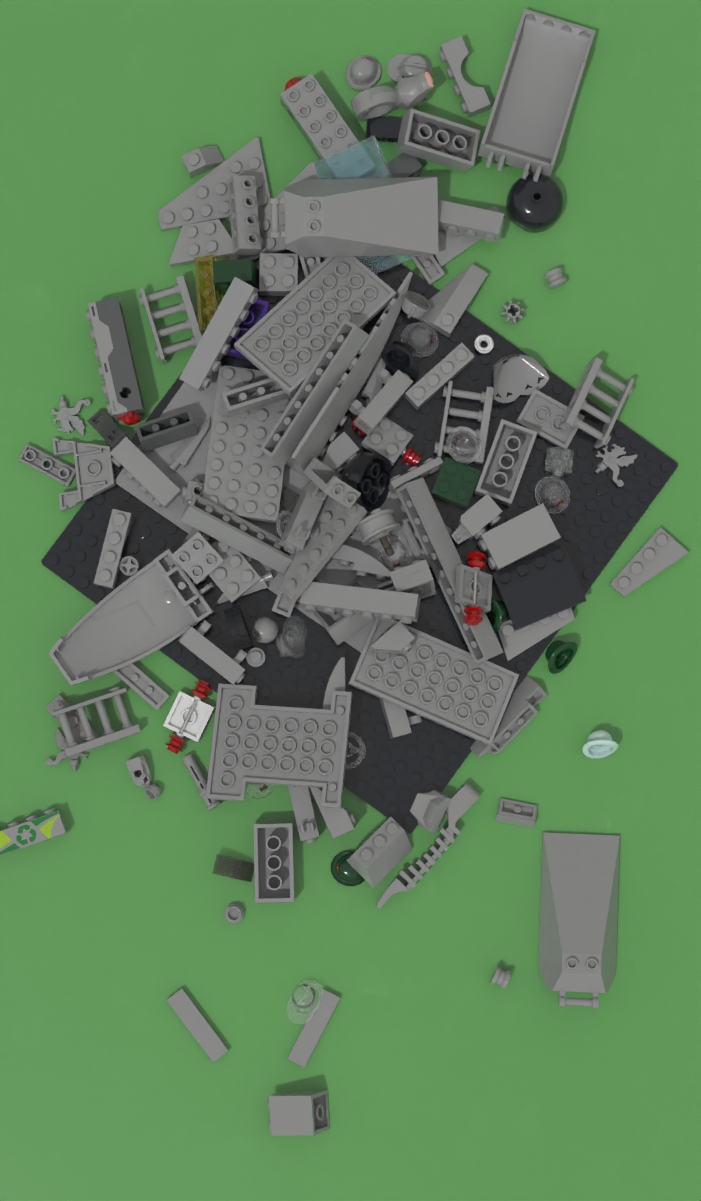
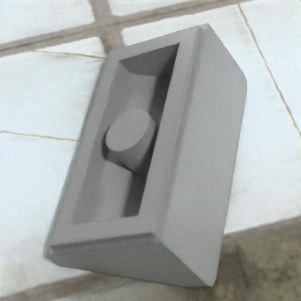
M500 798L496 821L533 828L538 805Z

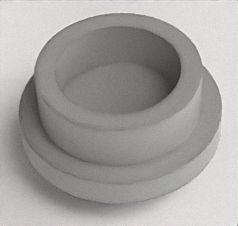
M260 648L250 649L246 656L248 664L253 667L261 666L266 658L265 653Z
M231 904L225 909L224 916L229 923L235 924L242 920L244 912L241 906Z

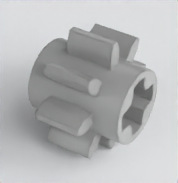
M510 300L508 306H502L505 312H502L501 316H505V323L512 321L515 325L517 319H523L520 313H523L524 309H520V302L513 304ZM510 309H513V312H516L515 316H512V314L509 313Z

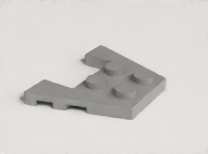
M57 438L52 439L55 457L74 454L78 490L58 494L60 510L62 512L116 485L114 466L111 461L113 457L110 454L112 451L111 447L78 443L70 440L65 441Z

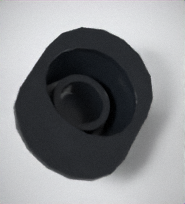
M396 340L393 344L383 348L381 357L393 375L400 370L402 373H406L412 381L417 379L419 367L413 358L412 349L409 345Z

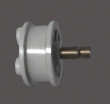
M375 509L371 512L370 516L363 517L355 527V530L360 532L363 538L361 542L363 546L381 542L388 557L393 555L394 551L387 538L401 529V525L396 523L393 518V509Z

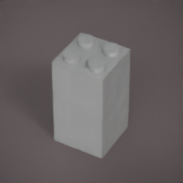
M542 503L481 534L478 546L482 553L486 552L488 556L486 561L490 569H494L496 572L554 544L561 537Z

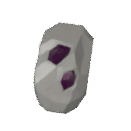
M145 755L126 761L133 782L137 786H149L152 776Z

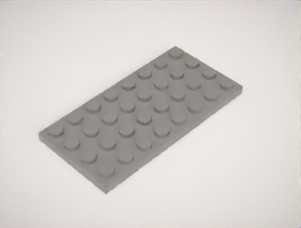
M354 256L328 257L234 344V348L291 396L301 386L344 318L362 329L390 303L393 297H396L397 292Z
M220 365L202 498L240 518L277 523L284 465L259 449L293 397L226 418L220 403L221 393L256 383L269 377L261 370Z
M376 617L348 684L490 746L519 674L489 661L476 665L471 653L405 624L403 625L415 637L411 641L413 646L405 653L403 650L398 654L370 652L368 648L398 622L394 619L392 621H383L381 618Z

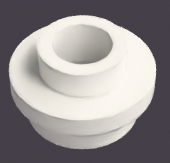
M488 335L478 336L474 343L475 349L482 354L489 353L494 345L492 338ZM483 341L487 343V347L485 348L481 347L480 343Z

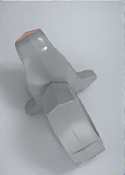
M425 71L412 77L402 78V76H398V83L395 87L377 86L360 92L351 101L356 119L365 122L370 118L383 117L397 108H404L408 111L411 108L422 105L428 99L429 91L434 87L433 79L430 73Z

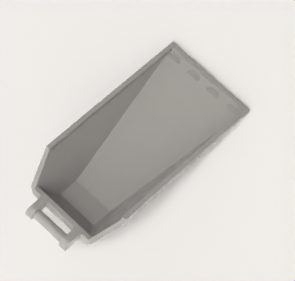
M437 177L301 180L284 187V198H269V205H271L270 238H285V249L303 257L439 255ZM284 204L285 232H279V205Z
M542 833L538 969L549 991H559V1007H565V1005L592 1006V1008L598 1009L599 993H609L616 972L619 835ZM565 992L592 993V998L565 997Z

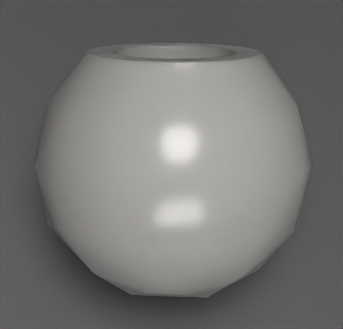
M265 616L258 618L252 626V634L260 643L272 642L278 635V625L272 618Z

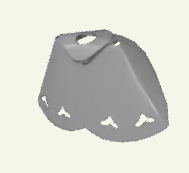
M517 355L506 356L493 366L494 399L501 403H509L515 401L520 395H531L534 389L540 390L550 377L547 371L532 357L527 355H519V357ZM538 377H543L544 379L540 380V383H538ZM527 384L532 386V388L525 389Z

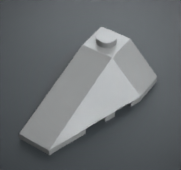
M471 264L428 300L431 304V311L426 312L418 320L449 338L488 273Z

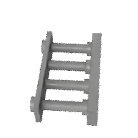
M183 275L176 277L177 284L174 287L147 295L144 288H141V295L138 296L141 306L146 308L157 345V348L154 349L157 359H161L163 364L167 363L165 355L190 347L196 348L203 336L187 282ZM174 294L182 296L183 301L180 304L152 313L149 302ZM182 311L183 313L187 312L188 319L185 320L186 322L157 330L155 320ZM186 329L192 330L194 336L190 340L163 348L160 340L161 337Z
M597 357L588 362L559 424V427L564 430L571 426H576L597 438L594 445L595 448L607 445L610 441V432L626 398L633 391L632 385L634 383L633 378L622 383L603 372L602 368H600L603 361ZM598 377L619 389L617 398L614 399L594 387V379ZM591 393L613 406L609 415L586 403L587 400L585 398L587 394ZM583 409L605 422L601 432L580 420L579 416H577L579 411Z
M449 381L448 386L444 385L442 397H446L440 440L435 442L434 453H437V457H441L442 452L470 456L472 459H475V465H482L494 388L487 387L486 391H482V393L452 389L453 381ZM450 396L479 400L480 403H484L483 410L477 412L449 407ZM447 416L478 419L477 421L481 422L480 429L469 430L446 426ZM461 433L463 434L461 436L475 438V440H478L477 448L468 449L443 445L445 434L457 435Z
M118 686L110 689V693L67 708L65 705L54 708L55 712L51 713V717L59 716L68 745H66L67 749L63 751L65 758L141 732L138 724L133 726V723H130L121 697L122 694L127 692L126 688L121 689ZM114 698L123 724L121 726L122 730L117 732L112 729L103 704L104 700ZM92 704L96 705L105 731L103 732L104 736L99 738L93 734L84 708ZM74 710L78 712L86 735V742L78 744V741L75 742L66 713Z

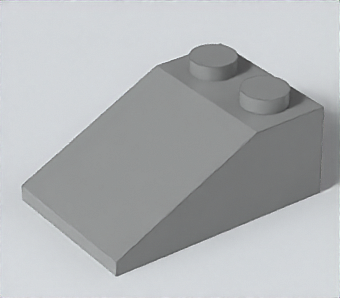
M310 787L333 838L354 829L353 825L356 824L352 813L348 814L343 807L341 809L321 807L322 791L317 787Z

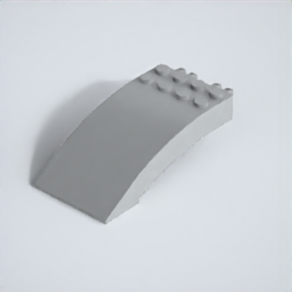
M523 9L478 152V156L487 158L485 167L490 168L494 160L498 162L497 171L500 172L503 164L523 169V179L528 177L529 172L535 173L533 177L535 182H538L540 174L550 178L596 30Z

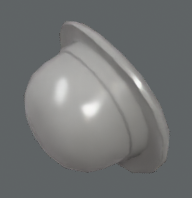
M358 56L346 68V81L355 90L369 89L379 80L381 66L371 56Z

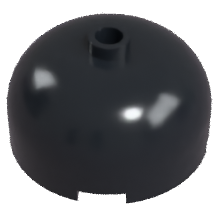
M529 174L526 179L519 178L510 188L506 199V210L513 224L526 232L538 233L548 230L557 222L562 213L564 200L560 187L553 179L540 174L538 182L533 181L534 174Z
M361 453L354 456L346 464L341 480L361 493L355 503L364 507L367 512H370L374 508H380L387 499L390 484L389 472H392V467L385 456L374 453ZM371 486L384 488L382 494L379 496V491L377 489L371 488Z

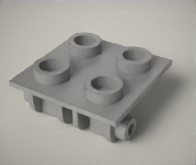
M199 531L171 555L196 584L224 561L221 555L208 542L209 536L205 533L202 535Z

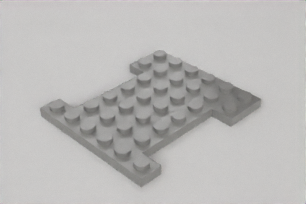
M218 684L206 798L245 802L247 783L323 788L321 807L341 809L353 693L332 691L331 710L256 705L257 686Z

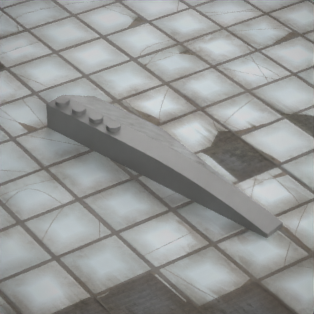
M409 272L396 291V297H393L369 333L368 338L286 462L287 466L301 475L305 476L303 471L314 457L322 458L327 450L324 447L327 441H333L337 434L335 432L338 425L342 426L347 419L345 413L366 382L393 329L402 307L404 294L407 293L413 275L412 272Z

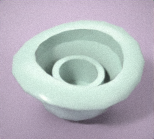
M598 730L588 736L587 743L584 744L582 750L586 757L600 759L614 753L618 748V743L612 740L611 735L607 731Z

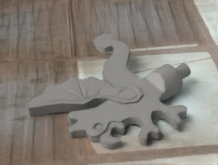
M61 396L59 412L52 409V413H50V415H58L57 418L52 419L54 421L53 424L60 420L62 427H58V430L70 434V431H74L70 425L71 421L72 426L84 436L85 426L83 425V420L73 415L80 412L82 404L88 406L91 404V401L89 399L80 400L74 408L68 409L67 401H64V396Z
M613 444L611 446L614 449L608 452V446H605V448H602L605 455L597 451L598 455L596 457H602L603 461L597 465L598 468L595 472L598 474L609 467L613 471L612 480L618 487H622L624 482L617 479L620 470L618 466L628 467L629 464L634 463L638 455L617 458L620 455L626 454V451H623L625 447L621 448Z
M57 729L56 736L54 737L57 741L56 745L60 749L65 750L67 749L66 745H68L67 740ZM60 752L55 761L47 759L46 764L48 766L58 765L65 758L64 752ZM80 753L68 757L70 758L72 771H76L79 756L86 760V756L89 754Z

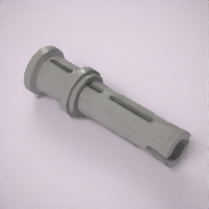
M193 754L183 758L182 761L199 789V797H202L207 805V811L223 803L221 800L206 798L207 780Z

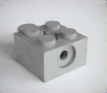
M426 559L422 561L416 560L411 565L405 567H396L389 572L390 581L374 587V589L419 594L420 599L436 594L434 579Z

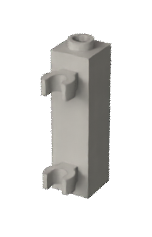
M382 368L376 379L384 383L385 386L367 407H363L361 402L356 399L351 404L349 410L353 414L358 415L354 425L368 436L411 387L413 381L406 373L398 370L391 376L386 369Z
M313 481L303 487L280 539L279 545L284 547V550L289 553L295 554L303 550L323 501L327 497V494Z
M206 620L201 623L197 630L189 626L178 641L231 684L239 683L245 676L243 673L245 669L239 664L247 656V653L241 649L231 659L206 639L203 635L211 627V624Z
M379 698L390 739L412 733L410 725L422 722L420 715L407 717L404 708Z
M288 785L300 841L305 840V844L317 841L316 837H320L309 788Z

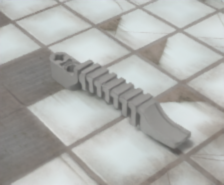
M468 782L452 796L445 811L448 814V827L445 830L442 827L438 830L445 838L443 840L439 837L434 839L440 845L439 848L436 849L433 845L429 847L433 855L430 857L426 852L422 855L427 860L425 864L420 859L416 861L421 867L419 871L411 864L407 867L415 875L412 879L402 869L398 872L408 884L405 886L400 880L395 878L376 904L379 909L393 894L402 891L408 892L412 887L414 888L417 885L416 882L423 878L422 875L430 870L431 864L434 865L436 863L437 857L440 858L442 856L443 850L446 851L449 848V843L455 841L454 833L457 836L461 833L455 827V822L481 796Z

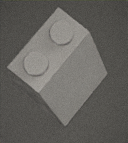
M328 1090L284 1092L269 1096L267 1106L270 1111L269 1129L271 1130V1136H314L330 1129Z

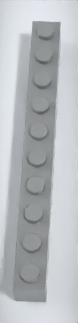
M422 477L402 485L396 489V492L475 664H480L504 653L486 613L483 612L479 615L483 618V621L478 625H468L463 620V617L467 615L464 613V609L468 606L454 602L456 569L458 565L463 563L424 478Z

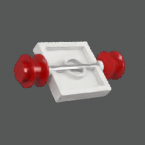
M201 679L199 683L195 681L197 684L196 689H191L192 693L196 695L194 698L179 691L163 724L164 727L177 732V735H169L171 738L170 743H165L168 745L167 749L176 754L179 751L183 752L180 748L182 744H187L185 739L181 737L185 736L199 742L215 708L202 702L200 699L209 698L206 693L208 690H212L209 688L210 684Z

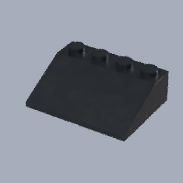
M563 544L492 573L493 582L506 607L515 631L586 602L573 564Z

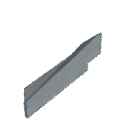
M526 676L510 697L492 744L488 746L476 740L470 749L479 758L486 753L492 755L499 754L539 713L534 707L548 695L529 676Z

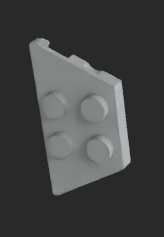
M219 219L183 225L169 265L173 267L234 256L232 237Z

